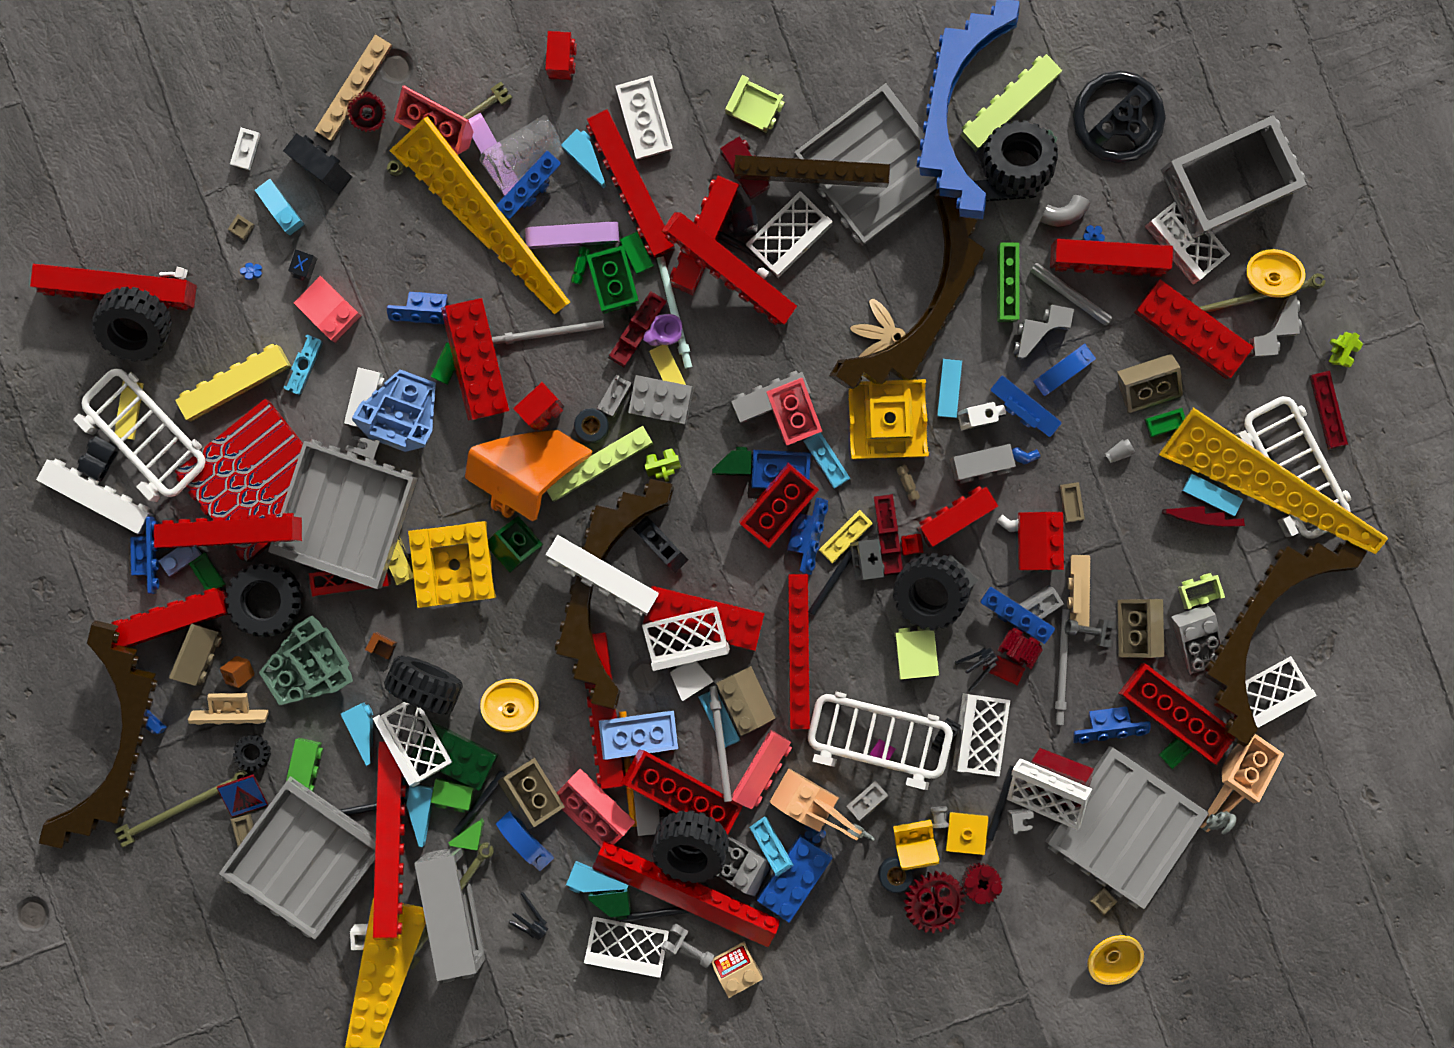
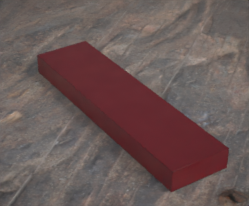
M1330 371L1310 375L1327 449L1348 445Z

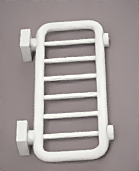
M118 368L111 369L82 398V409L87 416L78 414L73 420L85 433L94 435L98 431L94 425L96 424L150 481V483L141 481L136 486L149 501L157 502L161 498L157 493L158 491L166 497L178 495L205 467V457L200 451L202 445L195 439L190 441L138 386L137 382L139 379L132 372L127 374ZM119 376L125 384L95 412L90 407V400L113 377ZM129 386L138 397L107 425L98 415ZM141 399L151 410L120 439L111 428ZM154 413L163 424L132 452L124 441ZM167 426L176 437L145 466L136 455ZM179 439L188 451L158 480L149 468ZM192 453L197 458V465L173 489H167L161 482Z
M1282 396L1251 411L1246 416L1244 422L1246 430L1235 434V436L1253 448L1255 446L1256 450L1268 458V452L1304 435L1310 448L1279 465L1283 467L1313 452L1319 465L1297 477L1301 479L1321 469L1328 482L1315 489L1320 491L1330 485L1337 498L1334 502H1339L1340 506L1351 512L1348 504L1351 501V496L1346 490L1341 491L1303 418L1307 415V412L1302 405L1298 407L1293 399ZM1282 404L1288 405L1292 412L1290 416L1256 433L1252 425L1253 419ZM1295 418L1301 431L1265 450L1258 436ZM1291 514L1277 520L1286 537L1294 536L1300 532L1305 538L1314 539L1328 532L1319 528L1314 531H1308L1302 520Z
M836 691L835 695L825 694L817 699L808 731V742L813 749L821 751V754H814L813 762L835 767L837 759L831 758L833 754L913 774V778L907 777L906 785L923 790H928L929 782L924 781L925 778L935 779L943 774L953 732L947 723L939 721V716L928 714L926 718L848 699L846 698L847 694ZM825 702L836 703L827 745L818 743L815 740V735L823 704ZM840 705L855 708L845 749L830 746ZM858 709L873 712L863 754L849 751ZM877 714L892 717L882 759L867 755ZM895 718L910 721L901 763L886 760ZM914 723L929 726L919 768L904 764ZM934 727L942 729L945 733L938 767L934 771L923 769Z

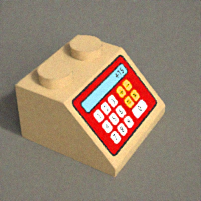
M744 941L714 957L711 962L728 998L763 980V975Z

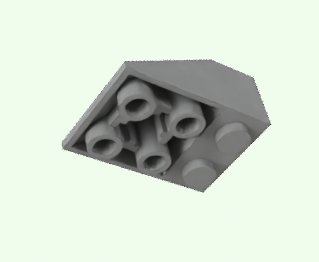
M1208 604L1171 616L1175 635L1190 675L1203 671L1210 660H1214L1216 657L1214 652L1222 644L1216 614Z
M728 836L729 846L723 870L717 876L743 893L755 896L771 866L766 857Z

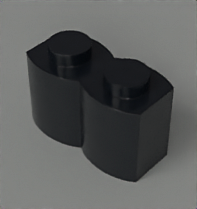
M95 436L94 439L89 440L86 446L88 449L86 454L79 458L77 470L101 482L118 454L119 448Z

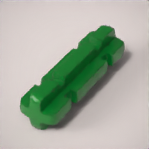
M580 247L578 252L579 257H577L574 267L575 273L571 279V282L574 284L582 283V275H584L587 264L586 255L590 253V250L586 247Z

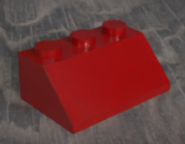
M1063 512L1018 513L1019 570H1064Z

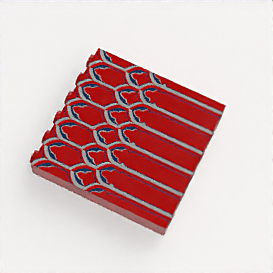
M264 399L200 450L205 457V467L187 485L190 490L188 494L193 500L199 501L201 504L200 509L205 515H210L212 519L213 517H225V520H230L231 516H242V519H247L248 515H259V518H265V514H277V517H279L303 442L272 403ZM195 456L175 470L178 475L176 478L179 482L197 465L198 461ZM271 543L237 544L234 547L237 549L236 554L241 560L251 561L267 549Z

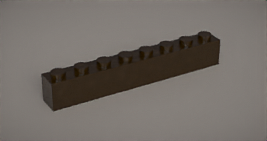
M735 155L734 179L887 188L889 185L890 164Z

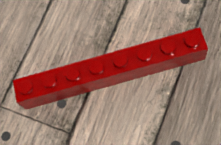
M608 109L587 118L588 125H586L588 133L590 136H595L597 142L594 145L598 153H603L605 159L602 161L607 170L611 169L614 175L611 179L615 187L619 186L622 191L619 194L623 204H628L630 210L627 212L632 222L636 220L639 226L636 230L640 238L644 237L647 242L644 246L648 255H653L655 259L674 250V244L669 242L665 238L666 235L661 232L665 225Z
M675 212L661 231L666 235L665 238L669 242L678 244L684 254L693 256L699 266L708 268L710 270L709 273L714 278L722 279L728 289L737 291L739 298L745 302L749 301L752 303L754 310L767 315V320L772 324L785 325L796 309V304L683 213Z
M282 513V517H277V514H265V518H259V515H248L247 519H242V516H231L230 520H225V517H213V521H208L207 518H196V522H191L190 519H179V523H174L173 520H162V524H154V548L302 541V518L294 517V513Z
M788 574L790 729H810L808 574Z
M607 632L594 633L592 636L596 652L605 671L612 679ZM585 683V688L589 689V692H591V689L595 688L596 686L593 684ZM588 696L587 705L588 708H592V715L589 716L590 727H594L595 735H592V745L596 746L597 754H594L595 766L599 765V773H596L597 784H601V789L625 786L621 784L624 778L622 757L603 759L599 729L600 720L617 718V712L613 709L593 705L591 703L592 699H589L590 696Z

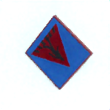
M254 774L217 786V790L231 817L268 805Z

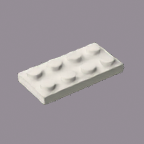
M648 76L617 85V94L636 160L673 150L653 77Z

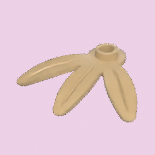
M875 299L869 301L870 307L883 328L859 324L851 326L850 329L860 336L881 341L868 347L859 357L883 350L896 341L894 339L895 334H899L900 338L905 335L902 329L895 328L887 309Z

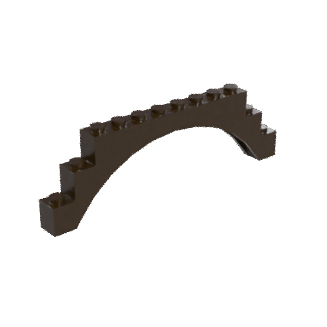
M939 188L934 198L942 221L944 254L938 286L931 302L918 322L899 340L883 350L872 354L837 361L829 377L846 388L854 389L862 381L861 376L874 384H883L888 380L889 372L902 380L912 379L917 373L918 365L926 358L929 346L935 342L936 334L945 325L947 315L955 308L954 303L963 294L965 284L973 277V270L984 257L983 253L986 249L968 237L974 232L977 220L975 218L961 217L959 209H956L958 198L940 196Z
M650 479L649 484L646 483L643 494L646 495L645 497L623 492L622 497L619 496L616 507L619 508L618 510L596 505L595 510H592L589 520L591 525L590 528L586 529L585 539L587 540L585 547L582 546V549L604 561L611 548L627 530L643 518L670 506L674 491L673 484ZM577 576L575 584L572 583L570 588V595L572 596L570 602H567L565 607L567 615L565 621L561 622L560 632L562 634L560 639L556 641L555 651H557L556 654L560 657L578 661L577 664H574L572 670L575 680L596 685L595 688L591 689L589 699H592L591 703L593 705L616 710L621 691L605 671L596 652L591 632L590 605L594 585L592 584L590 587L581 582L582 578Z
M1345 540L1342 543L1339 542L1333 552L1318 542L1313 546H1308L1304 552L1305 556L1289 546L1277 551L1274 556L1276 559L1275 563L1267 567L1264 572L1266 575L1265 579L1257 583L1254 588L1256 591L1255 595L1247 599L1244 604L1246 609L1243 613L1240 612L1234 620L1236 625L1233 629L1230 628L1224 636L1226 641L1223 645L1220 644L1214 652L1216 657L1213 661L1210 660L1204 668L1206 670L1204 677L1223 688V690L1219 689L1216 693L1214 705L1233 717V719L1229 718L1224 726L1226 728L1224 732L1226 736L1244 747L1250 743L1258 730L1248 703L1245 675L1246 658L1251 638L1261 617L1279 596L1301 581L1324 573L1353 571L1358 568L1367 553L1366 550Z
M95 620L91 624L87 644L103 662L112 678L121 705L122 732L116 759L106 779L88 798L72 809L45 821L39 844L62 849L65 843H69L72 832L90 836L93 830L96 831L99 820L117 824L119 819L125 816L127 807L124 806V802L129 799L131 789L128 788L129 782H133L135 771L132 769L133 765L137 764L140 753H137L138 746H142L144 735L141 733L142 729L146 728L149 717L146 716L147 710H151L153 699L150 697L151 693L155 692L158 681L155 680V673L135 669L139 657L136 656V649L115 645L120 637V633L117 632V625Z

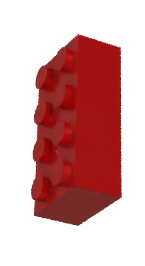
M541 382L513 409L537 432L538 430H544L549 425L548 421L552 417L557 418L563 412L562 408L564 405Z
M788 463L742 516L739 523L770 548L819 489Z
M978 486L968 492L969 496L967 498L964 496L959 497L951 502L953 504L952 507H943L935 512L936 517L931 518L929 516L919 522L921 526L917 530L929 548L998 507L987 487L981 488Z

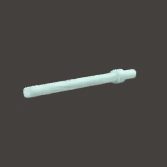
M664 256L658 257L657 262L670 312L672 315L679 317ZM682 328V335L678 341L679 355H682L684 367L687 369L692 367L689 356V344H686Z

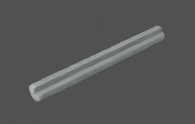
M1038 263L1034 264L1031 268V273L1103 325L1109 324L1112 319L1109 314Z

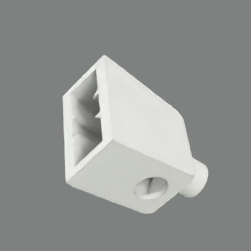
M992 402L969 407L957 412L961 431L999 421V417L1006 416L1004 405L995 406V403Z
M697 661L677 665L676 669L670 672L682 701L713 682L710 675Z

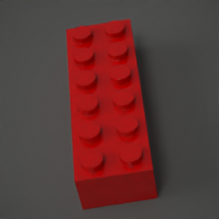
M719 175L716 180L712 179L708 188L709 196L704 197L700 206L702 212L700 215L697 214L694 219V223L716 241L718 240V232L722 231L739 192V184ZM680 251L677 258L679 264L677 268L673 267L670 274L672 287L694 295L705 267L699 266L693 256H688Z
M1056 239L1051 245L1050 268H1055V271L1064 272L1066 269H1074V272L1077 273L1093 270L1095 274H1104L1105 271H1111L1113 275H1124V272L1131 273V276H1143L1144 273L1150 274V277H1162V275L1172 269L1173 246Z
M1161 279L1155 282L1134 311L1136 315L1225 379H1230L1254 348Z
M479 298L442 307L443 320L468 420L508 412V402L483 299Z
M652 586L651 589L658 592L659 595L648 614L644 616L643 624L718 607L726 642L730 645L756 651L765 613ZM714 613L706 614L703 621L713 626L716 621ZM688 618L684 625L694 630L699 622L693 618ZM671 622L668 623L665 629L677 632L680 626ZM700 623L696 632L706 637L710 628ZM684 628L680 630V633L692 634ZM713 630L707 638L717 642L721 641L720 634Z
M212 588L203 591L204 595L194 594L185 597L186 601L184 602L183 600H177L167 603L166 608L164 606L149 609L148 614L138 613L131 615V620L120 619L111 622V624L118 626L117 632L120 633L118 643L115 645L129 648L188 628L191 624L203 623L227 614L226 609H228V604H225V598H228V593L226 590H220V588Z
M1141 663L1118 693L1212 764L1216 765L1234 741L1224 734L1226 728H1224L1225 723L1145 663Z
M641 749L638 750L621 782L626 787L676 814L679 811H695L698 814L700 812L704 813L707 817L711 816L715 819L716 823L719 822L723 826L727 835L743 805L733 800L731 802H724V796L719 791Z

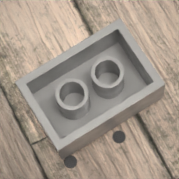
M636 375L628 413L687 425L694 387Z
M1011 444L955 456L949 459L954 481L960 480V484L971 482L974 480L973 477L977 476L979 480L993 476L992 473L997 472V475L1012 472L1011 468L1016 467Z

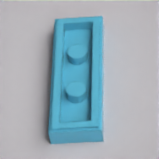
M942 360L938 417L957 418L962 361Z
M821 432L803 441L834 489L850 479Z
M1190 474L1182 490L1233 517L1236 516L1243 501L1242 498L1193 474Z
M709 691L698 697L715 731L713 711L710 710L709 702H711V696ZM718 694L722 706L720 713L726 748L739 742L740 738Z
M764 816L749 827L776 876H780L794 866L767 817Z

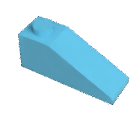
M576 129L561 144L562 149L604 188L606 184L592 144L589 141L591 137L585 131L580 132Z
M271 179L255 189L273 217L288 235H292L305 225Z
M364 702L341 713V716L367 766L373 763V711Z
M422 785L406 788V797H404L407 800V809L419 847H423L426 844L433 804L431 803L434 788Z
M578 861L575 862L566 883L567 886H570L569 890L580 893V891L595 892L628 888V884Z

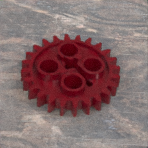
M935 871L933 876L930 872H927L926 878L922 874L920 875L921 881L914 879L915 886L909 885L912 891L905 892L909 899L903 901L908 905L904 907V910L907 912V918L913 925H916L918 930L922 929L925 933L930 930L934 934L937 928L941 933L942 927L945 926L946 929H949V923L955 925L954 918H961L958 912H964L960 906L966 904L962 899L965 897V894L961 892L963 887L959 885V882L952 875L949 874L947 876L945 872H942L940 875L938 871ZM945 888L944 892L939 893L941 889ZM945 906H948L945 911H942ZM927 911H930L927 916H924Z

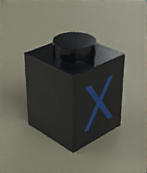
M295 249L288 271L293 274L292 277L300 281H304V278L310 280L317 258L314 255Z

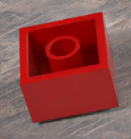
M548 31L545 69L549 79L571 80L572 74H575L576 63H574L573 55L577 54V44H575V39L572 38L571 32Z

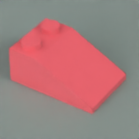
M321 276L294 302L334 343L362 316Z
M803 378L766 391L776 424L786 445L822 432Z

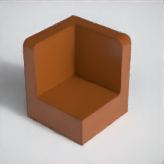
M375 632L365 650L389 659L397 642Z
M235 656L220 668L225 683L236 688L241 687L254 676L250 661L240 656Z

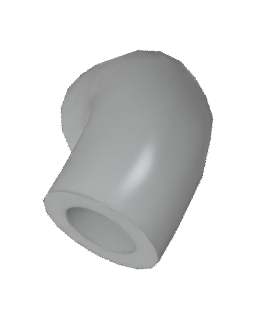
M1073 195L1071 201L1064 207L1057 208L1048 204L1040 222L1055 227L1070 225L1084 215L1089 208L1090 201L1080 195Z

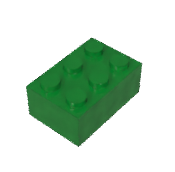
M623 245L586 255L603 314L640 304Z

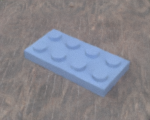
M674 711L599 721L604 760L634 756L639 749L645 750L648 753L678 749Z

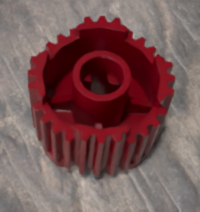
M366 91L362 92V94H355L354 98L351 97L352 101L349 100L347 105V115L354 128L371 132V130L379 129V126L382 127L383 119H386V108L379 96L377 97L376 94L373 95L372 92ZM366 107L367 109L371 108L369 116H366V114L362 115L363 109Z
M1013 628L1012 631H1008L998 648V652L1003 654L1005 651L1010 660L1020 666H1023L1025 663L1027 664L1026 667L1031 670L1043 651L1042 645L1032 637L1028 640L1023 635V632Z
M973 863V866L969 865L970 868H966L967 871L964 872V879H962L963 890L968 898L978 904L990 903V901H994V898L997 899V895H1000L1003 888L1000 874L988 864L978 863L976 865ZM979 880L986 881L983 887L977 886L979 885Z

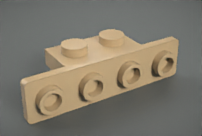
M1071 555L1070 578H1068L1067 583L1068 589H1070V597L1067 599V607L1070 609L1071 620H1076L1078 625L1089 627L1090 556Z
M247 693L208 694L209 710L192 711L188 718V723L196 725L204 723H214L216 725L223 723L260 724L266 722L269 712L268 710H249Z

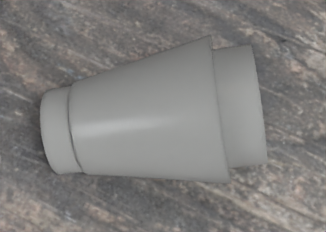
M1122 439L1105 455L1109 462L1112 463L1132 456L1131 454L1135 450L1128 439L1124 441Z

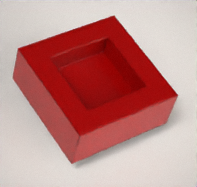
M921 534L901 536L903 555L923 553Z

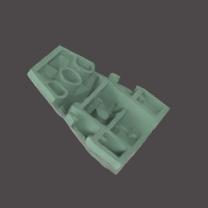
M313 616L308 617L292 629L289 637L282 642L279 650L271 656L259 672L279 705L337 692L353 682L352 674L348 669L349 662L330 631L327 628H323L320 622Z

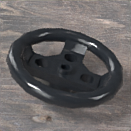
M1121 70L1103 73L1088 82L1076 98L1072 115L1075 133L1084 148L1100 160L1114 163L1135 161L1152 151L1163 134L1166 120L1163 99L1153 84L1138 74ZM1118 82L1135 86L1090 132L1087 131L1084 114L1087 102L1095 91L1106 84ZM1137 97L1140 104L1133 106L1130 103V98ZM1149 101L1152 104L1154 115L1151 132L1142 121V107ZM1109 123L1112 126V131L1109 133L1105 132L1102 125ZM1130 124H1137L1139 132H1131ZM1112 136H1127L1134 143L1135 148L1118 152L1105 149L1102 146Z

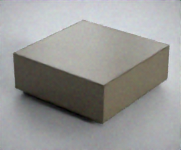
M237 214L227 230L245 241L255 225Z
M1104 887L1089 900L1103 915L1117 903Z

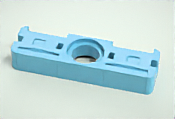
M310 335L305 336L307 337L301 353L298 352L291 368L293 372L287 387L284 386V389L298 395L302 393L323 345V341ZM304 359L307 360L308 368L300 370L299 362Z

